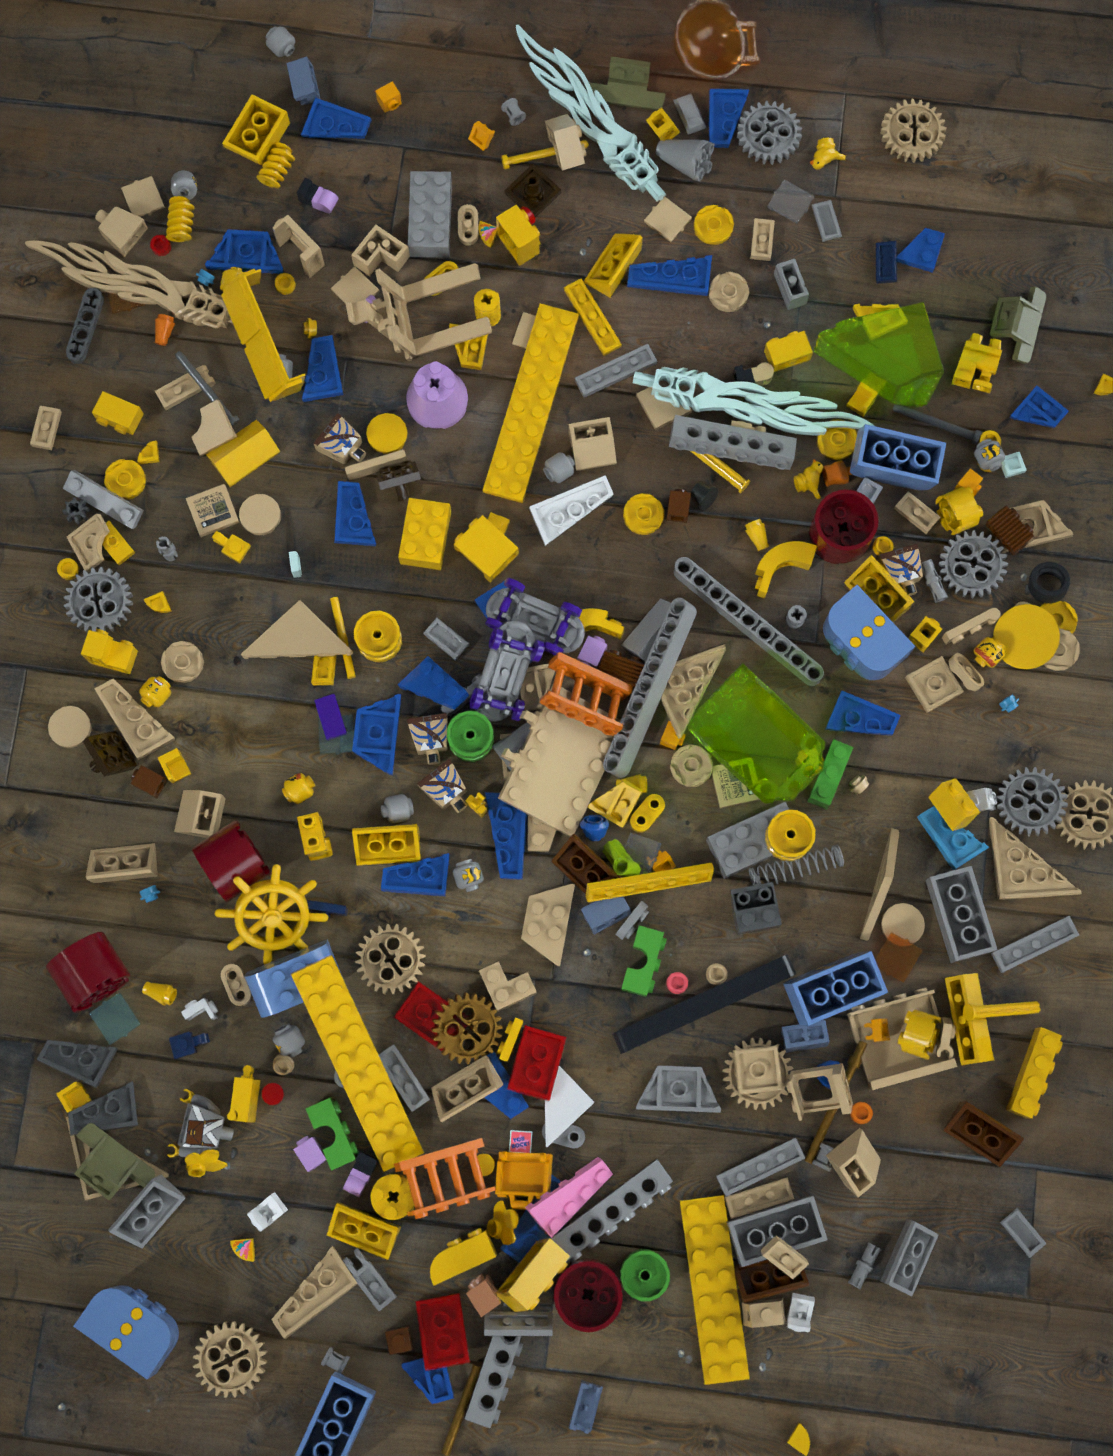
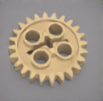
M914 99L911 100L910 104L903 100L902 106L896 103L895 109L890 107L881 124V127H883L880 132L883 135L882 142H887L885 149L892 148L890 154L898 153L897 159L904 156L905 162H907L908 158H912L913 163H915L916 158H919L921 162H923L925 156L930 159L932 153L937 154L938 148L942 147V141L946 137L945 120H939L942 113L935 114L936 107L929 109L930 103L928 102L924 106L922 105V100L918 104H915ZM912 115L914 116V128H911L913 123ZM913 132L915 133V137H914V144H915V146L912 145ZM900 139H906L907 142L901 141Z
M1084 780L1082 787L1077 782L1075 783L1074 790L1069 786L1067 787L1068 797L1062 801L1067 802L1068 806L1061 808L1066 811V815H1059L1062 822L1056 825V829L1063 828L1060 834L1061 837L1069 836L1067 843L1074 840V847L1082 843L1083 850L1087 848L1088 844L1091 845L1092 850H1095L1096 844L1104 848V841L1109 844L1112 843L1110 837H1113V795L1110 794L1111 787L1104 790V783L1096 787L1094 780L1091 786H1088L1087 781ZM1083 799L1086 803L1085 807H1077L1074 804V800ZM1104 802L1108 809L1100 811L1097 809L1096 803ZM1070 811H1074L1081 814H1070ZM1087 811H1091L1093 815L1091 819H1087V815H1085ZM1098 816H1108L1109 819H1104ZM1078 819L1083 823V826L1078 829L1074 828L1071 821ZM1102 823L1105 830L1098 832L1094 830L1093 824Z
M387 924L384 931L381 926H378V933L370 930L372 937L364 936L366 944L359 943L363 950L356 952L361 959L355 961V963L362 965L357 972L365 973L361 980L369 979L367 986L370 987L375 984L374 991L377 992L382 988L384 995H386L388 989H390L392 995H395L397 988L401 993H404L403 986L405 985L411 989V981L418 983V980L415 978L416 974L423 975L419 967H426L424 963L420 962L421 959L426 958V955L420 954L425 948L424 946L417 947L421 940L419 938L412 939L415 934L414 932L407 935V927L399 931L398 924L395 925L394 930H391L389 924ZM391 939L399 940V947L395 950L388 948V943ZM380 943L385 946L391 956L396 955L394 961L403 973L401 976L396 972L391 963H386L388 958L379 947ZM374 951L381 952V959L378 962H371L370 955ZM405 956L410 957L412 960L411 965L407 968H403L400 965L401 959ZM386 969H392L394 972L393 978L390 980H384L382 977V973Z
M753 1038L750 1039V1045L742 1041V1049L771 1046V1040L763 1044L762 1038H759L757 1044H755ZM734 1046L735 1050L741 1049L738 1046ZM786 1051L778 1052L783 1090L760 1092L755 1095H738L734 1056L732 1052H729L728 1055L732 1059L731 1061L724 1060V1063L729 1067L722 1069V1072L728 1073V1077L723 1078V1081H729L730 1083L725 1088L726 1090H733L730 1097L737 1095L738 1104L744 1100L745 1108H748L750 1103H753L754 1110H757L758 1104H761L763 1110L766 1109V1103L774 1107V1099L782 1102L780 1094L788 1095L785 1087H787L786 1081L790 1077L788 1071L794 1069L786 1064L791 1059L783 1058Z
M226 1321L223 1322L222 1329L218 1324L214 1326L215 1333L207 1330L206 1333L209 1338H200L203 1345L195 1347L200 1351V1354L193 1356L194 1359L199 1360V1363L195 1364L193 1368H200V1372L197 1373L196 1377H204L201 1385L208 1383V1392L215 1388V1396L224 1391V1398H227L230 1392H232L235 1398L238 1396V1390L244 1395L247 1393L246 1386L253 1389L255 1386L252 1381L259 1382L261 1380L257 1374L265 1373V1370L260 1366L267 1363V1360L262 1359V1356L267 1351L260 1350V1347L265 1342L258 1343L256 1341L260 1334L251 1335L253 1327L246 1331L245 1323H242L237 1328L236 1321L232 1322L231 1327H229ZM232 1338L240 1339L241 1348L239 1350L231 1346ZM212 1348L219 1349L221 1356L218 1360L211 1357L210 1352ZM245 1349L249 1350L247 1354L235 1359L232 1363L228 1362L217 1369H212L213 1365L228 1358V1354L233 1356ZM241 1359H247L250 1362L251 1366L248 1371L241 1369ZM221 1369H226L229 1372L230 1378L228 1381H223L220 1378L219 1373Z

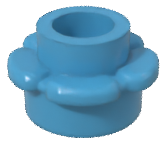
M203 269L196 273L199 276L197 281L206 286L209 283L214 284L215 276Z
M1013 694L999 703L1002 708L1001 711L1006 710L1009 713L1019 706L1016 703L1019 701V698L1016 699Z
M156 885L141 890L140 895L142 898L140 900L145 899L146 903L158 899L157 894L160 891L157 890Z

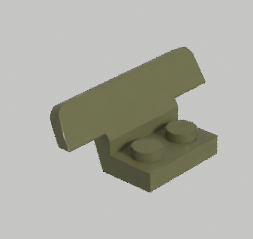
M611 56L608 85L589 82L593 93L597 90L607 104L657 111L661 107L663 108L666 93L647 91L651 62Z
M1030 287L1027 300L1021 296L1000 297L990 330L992 338L1011 337L1017 341L1012 360L1022 364L1031 360L1046 301L1045 292L1037 287Z
M87 1124L77 1134L76 1137L93 1150L74 1174L109 1201L128 1177L143 1188L155 1177V1171L95 1124Z

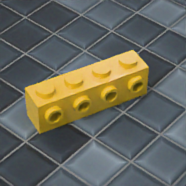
M978 973L945 978L961 1065L993 1061L994 1057L986 1017L975 1018L973 1021L968 1022L963 1016V1007L966 1004H972L973 1006L984 1005Z
M1042 1027L1035 1028L1006 1111L1026 1119H1032L1033 1115L1036 1116L1040 1109L1038 1101L1040 1095H1044L1048 1086L1046 1079L1048 1074L1051 1075L1054 1070L1055 1062H1053L1055 1054H1058L1062 1048L1063 1042L1060 1041L1062 1035Z

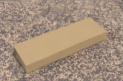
M399 450L347 466L345 471L348 480L351 481L376 473L385 466H391V468L399 466V463L407 461L404 450Z
M788 1177L729 1195L724 1197L730 1218L733 1219L794 1200Z

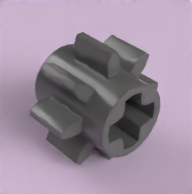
M73 497L72 501L65 502L66 509L62 510L64 515H68L66 518L68 522L75 520L79 525L80 521L88 520L86 513L90 512V509L85 506L86 502L83 499L78 502Z

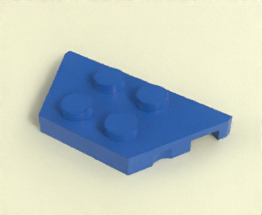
M228 229L223 236V240L214 249L215 253L211 259L205 263L206 269L228 270L231 267H239L243 272L261 269V273H284L269 233L262 231Z
M401 694L394 695L395 697L384 701L375 702L371 706L359 708L356 713L352 752L389 775H393Z

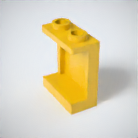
M482 515L479 519L475 518L469 524V529L465 533L461 532L455 538L454 549L457 552H461L491 583L519 555V548Z

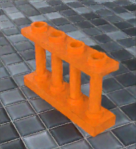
M558 652L549 661L548 668L556 672L552 691H548L541 697L539 703L545 705L548 709L565 714L568 718H574L586 726L596 728L606 735H616L623 729V724L615 721L619 703L632 693L633 686ZM564 675L575 681L570 700L559 695ZM583 684L593 688L589 708L578 704ZM601 692L612 698L607 717L597 713Z
M482 1138L394 1163L395 1171H403V1174L406 1175L415 1210L407 1212L408 1216L414 1215L415 1219L428 1216L427 1211L436 1209V1213L448 1210V1205L456 1203L457 1207L470 1203L469 1198L477 1196V1199L481 1200L491 1197L490 1192L496 1191L495 1186L486 1188L477 1153H479L478 1148L484 1147ZM464 1152L469 1158L477 1191L465 1194L456 1161L458 1159L457 1154ZM444 1159L445 1163L448 1162L457 1197L444 1200L436 1170L437 1160ZM424 1165L425 1169L427 1168L436 1201L435 1204L425 1207L415 1175L416 1167Z

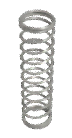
M833 845L831 852L825 847L823 855L819 850H816L815 858L810 852L807 853L806 859L803 856L802 858L805 861L809 875H811L809 854L816 865L817 872H820L817 863V852L824 862L826 871H828L825 849L832 859L834 868L836 869L834 856L838 866L843 867L844 859L839 845ZM798 859V862L795 860L800 875L803 878L800 859ZM775 861L774 870L769 863L766 864L765 871L762 868V866L759 865L757 867V874L753 867L749 868V875L752 885L754 886L761 884L759 867L761 868L767 883H769L767 866L770 867L774 875L776 884H778L776 875V863L778 864L782 872L784 881L786 882L787 880L784 871V861H782V867L779 864V862ZM785 861L790 869L793 880H795L792 861H790V864L788 861Z

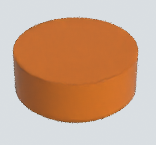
M865 1102L853 1104L850 1113L851 1119L857 1124L868 1123L873 1116L871 1106Z

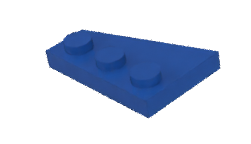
M749 89L709 90V142L714 143V148H729L747 100Z
M333 336L313 338L302 397L303 402L343 395Z
M429 656L397 684L400 689L409 690L420 697H427L432 699L433 702L453 710L470 696L461 685Z
M493 1051L487 1057L490 1059L504 1085L484 1098L512 1119L529 1108L521 1093L507 1090L510 1076Z

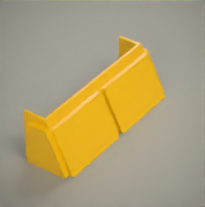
M252 269L237 275L223 289L224 293L221 296L241 344L246 345L244 351L263 396L272 402L301 391L305 380V373L289 379L251 289V286L260 283L261 269Z

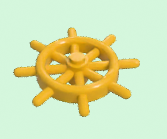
M278 864L272 867L271 879L259 881L251 886L241 877H234V884L242 891L236 902L235 909L215 910L216 917L234 918L235 926L239 933V936L227 945L228 950L233 951L246 942L252 947L264 950V965L272 962V953L275 950H281L293 944L299 950L307 948L308 945L301 937L305 933L309 921L326 922L328 920V915L325 913H309L305 895L316 887V881L310 880L298 889L293 884L280 880L281 867ZM278 893L288 896V898L280 904L277 903ZM262 894H266L263 900L259 897ZM252 901L261 911L245 909ZM294 903L298 905L300 912H284ZM244 919H259L249 928ZM283 920L297 921V923L291 929ZM266 926L265 937L256 934ZM278 927L284 935L274 937L275 928Z

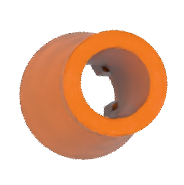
M158 314V318L155 319V344L167 346L168 339L175 326L173 317Z

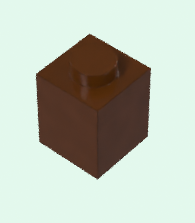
M683 489L670 490L667 521L687 523L691 493H687Z
M142 765L131 776V785L156 799L167 782L166 778Z
M410 1325L388 1329L385 1332L389 1355L411 1351L414 1348Z

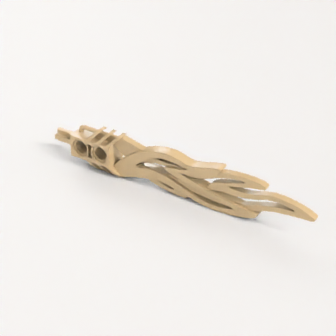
M45 241L25 242L28 248L45 254L64 266L62 267L64 274L85 287L97 288L103 293L118 294L121 299L135 303L158 304L172 313L175 318L197 326L207 325L212 328H219L220 326L227 328L229 322L233 323L222 296L214 293L212 288H209V291L204 290L203 285L199 284L200 288L196 287L192 281L169 280L153 268L127 264L108 251H104L103 254L78 243H68V246L90 261L74 255L58 244ZM49 249L57 250L67 255L79 265L97 272L78 269ZM88 253L101 259L119 275L109 274L106 267ZM148 283H150V284H152V285H154V286L160 288V289H161L162 291H164L167 295H165V294H163V293H161V292H159V291H157V290H154V289H151V288H148V287H143V286H140V285H148ZM189 297V300L185 306L182 299ZM199 304H204L203 307L197 308ZM218 310H223L221 314H215Z

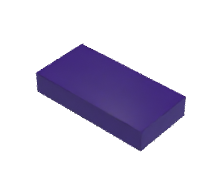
M331 694L314 700L326 740L347 735L336 695Z

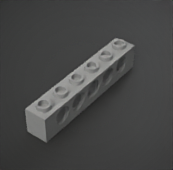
M675 415L671 428L669 447L677 450L693 451L698 454L714 455L719 458L735 459L739 462L756 463L760 466L776 467L781 470H790L795 458L797 438Z
M656 1159L551 1239L570 1256L568 1260L572 1263L582 1256L580 1251L585 1247L591 1249L600 1242L598 1238L606 1233L608 1236L618 1229L616 1224L621 1220L627 1222L636 1215L634 1211L641 1206L644 1209L654 1201L652 1197L658 1192L660 1195H663L672 1188L670 1183L673 1180ZM645 1179H652L654 1182V1189L650 1192H646L642 1188V1183ZM629 1192L635 1193L637 1197L633 1205H627L624 1202V1196ZM609 1206H616L619 1209V1214L614 1219L606 1215V1210ZM593 1219H597L601 1223V1228L597 1232H592L588 1228L589 1222ZM580 1233L583 1236V1242L577 1246L573 1245L570 1241L572 1234Z
M504 1303L501 1312H511V1308ZM535 1308L533 1310L529 1309L528 1311L524 1312H534ZM504 1336L492 1337L465 1420L487 1428H491L492 1423L497 1424L501 1410L497 1409L499 1401H505L508 1392L505 1384L507 1378L512 1379L516 1366L512 1365L515 1356H520L523 1343H520L521 1336H516L513 1340H507ZM505 1350L508 1352L509 1359L506 1362L498 1361L496 1357L498 1351ZM496 1372L501 1375L502 1380L499 1384H492L489 1381L491 1373ZM484 1395H490L494 1399V1404L489 1407L484 1406L481 1398Z

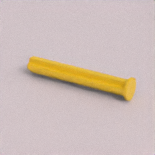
M690 451L735 486L740 494L749 485V479H744L718 457Z
M1037 1001L981 1006L966 1004L963 1007V1016L966 1021L971 1022L975 1018L1039 1013L1041 1009Z

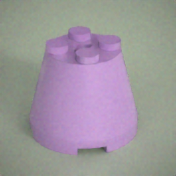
M432 362L418 370L409 385L406 400L408 410L417 423L426 428L446 429L455 425L464 416L468 404V394L465 384L452 370L439 362Z

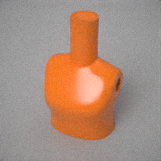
M843 461L824 465L822 471L827 487L835 484H847L849 482V475H852L850 467H846Z

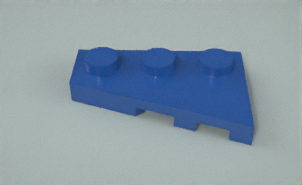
M315 98L301 135L302 137L365 139L372 120L371 117Z
M338 481L334 543L376 546L359 483Z
M841 691L825 730L892 736L901 715Z
M450 853L436 858H425L423 861L408 862L383 868L381 891L446 897Z

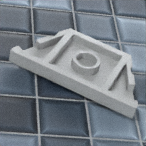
M657 1066L636 1105V1110L721 1113V1108L717 1103L702 1067Z

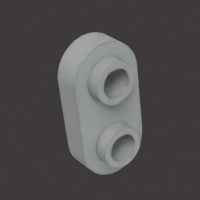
M641 901L615 935L622 940L625 937L629 939L636 930L633 927L638 920L642 922L649 914V911L646 910L648 905Z
M544 1124V1125H543V1128H542V1135H543L544 1139L546 1140L545 1124ZM570 1125L552 1143L570 1148H578L585 1141V1133L580 1127ZM572 1133H577L579 1136L575 1142L570 1140Z

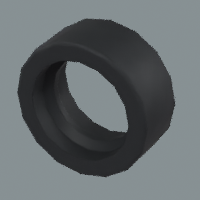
M1055 562L1038 564L1032 570L1028 580L1030 594L1042 603L1051 604L1059 602L1065 597L1070 586L1068 571L1062 565ZM1044 574L1053 575L1061 581V588L1056 591L1042 589L1037 584V578Z

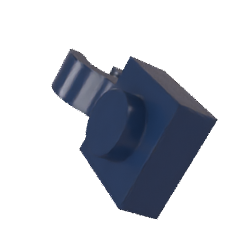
M186 1032L170 1037L169 1041L174 1059L197 1053L196 1046L210 1042L208 1034L203 1033L193 1037L192 1032Z

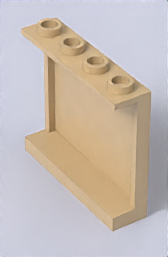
M926 987L915 990V995L907 997L906 993L893 996L894 1001L886 1003L885 999L872 1002L873 1007L865 1008L864 1005L851 1008V1013L847 1014L856 1046L860 1040L868 1044L861 1060L870 1091L957 1067L955 1058L949 1059L948 1050H942L941 1056L937 1057L936 1048L939 1044V1036L933 1053H927L930 1056L929 1060L902 1052L898 1044L901 1031L905 1032L907 1026L904 1021L908 1011L913 1012L916 1009L939 1017L933 998L934 990L927 991ZM873 1019H887L890 1041L874 1042V1040L865 1039V1036L872 1035V1028H864V1024L871 1023ZM937 1023L936 1028L940 1029L941 1024Z

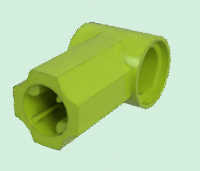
M617 839L608 841L603 846L604 850L602 852L612 864L613 871L617 875L629 877L640 874V865L633 861Z

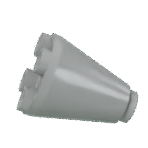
M661 140L657 145L656 155L691 179L701 181L704 174L711 171L712 162L710 158L714 150V143L707 140Z

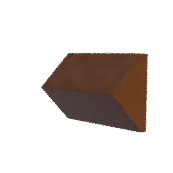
M575 834L569 838L551 861L585 894L587 883L621 878Z
M967 1101L959 1103L943 1130L999 1167L1005 1163L1024 1140L1023 1137Z
M768 1259L741 1267L739 1264L734 1265L738 1290L744 1303L810 1286L804 1269L792 1279Z

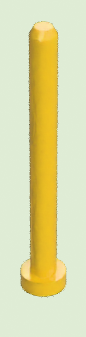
M587 140L580 141L585 148L588 147ZM554 147L511 157L501 155L505 170L510 168L509 165L556 154Z

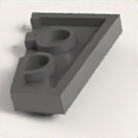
M47 1040L37 1060L97 1089L118 1049L117 1047H101L90 1044L83 1045Z
M133 1081L95 1101H91L68 1112L70 1136L77 1135L89 1123L95 1124L103 1131L138 1126Z

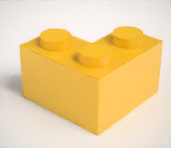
M96 629V632L88 630L81 655L90 664L131 674L138 653L133 643L126 640H121V642L113 641V638L108 635L109 633L104 630Z

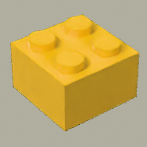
M515 205L496 217L498 237L520 266L540 253V232L535 225L532 226L529 223L526 212L523 209L520 210Z

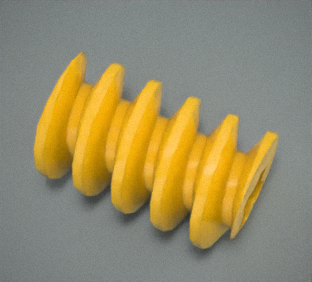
M275 142L274 148L270 150V155L267 156L266 162L263 163V168L260 169L259 175L256 178L268 187L279 189L281 185L277 181H284L282 175L288 174L285 168H291V164L288 161L294 162L295 158L291 155L293 151L286 144Z
M174 196L169 199L167 235L165 238L173 242L191 241L192 239L191 235H189L192 233V228L189 226L193 225L191 218L194 217V214L191 211H194L195 207L189 203L190 200L186 197Z
M491 289L478 291L474 296L476 319L488 317L490 325L495 326L501 318L499 294Z

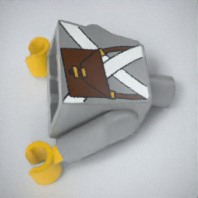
M184 1089L183 1091L189 1093V1097L186 1100L182 1098L180 1100L188 1104L178 1144L168 1145V1147L172 1146L175 1148L174 1154H167L170 1158L177 1156L186 1157L193 1152L200 1154L205 1150L217 1148L220 1139L231 1141L234 1133V1128L223 1126L224 1117L220 1116V1109L210 1099L198 1094L194 1095L192 1091Z

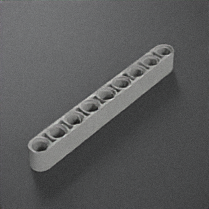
M681 557L675 562L674 575L680 582L809 686H815L821 681L824 675L822 666L691 559ZM685 565L689 568V571L681 572L678 567ZM701 578L705 581V584L698 586L694 580ZM717 591L721 594V597L714 599L710 593ZM730 604L735 605L737 611L730 612L726 606ZM750 618L753 620V624L746 625L742 619ZM766 631L770 637L763 639L759 636V632ZM777 644H782V645H784L785 648H786V651H784V652H779V651H777L776 648H775V645H777ZM798 657L801 659L802 664L795 665L791 659ZM813 670L817 672L818 678H810L808 671Z
M683 598L674 599L668 608L620 721L623 724V729L614 735L603 761L604 770L618 778H623L630 772L697 613L695 606Z

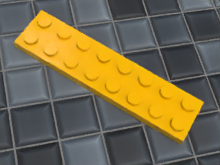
M724 1195L680 1201L704 1384L709 1385L750 1379Z

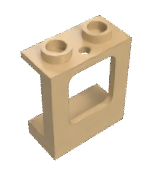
M289 215L276 221L272 228L278 246L281 247L290 239L303 252L300 255L305 274L311 278L325 266L320 247Z
M843 1063L791 1071L789 1080L786 1081L788 1093H792V1109L794 1113H797L799 1121L803 1119L804 1113L841 1108L842 1115L851 1113L853 1101ZM826 1076L830 1084L832 1097L805 1101L802 1098L798 1081L800 1079Z

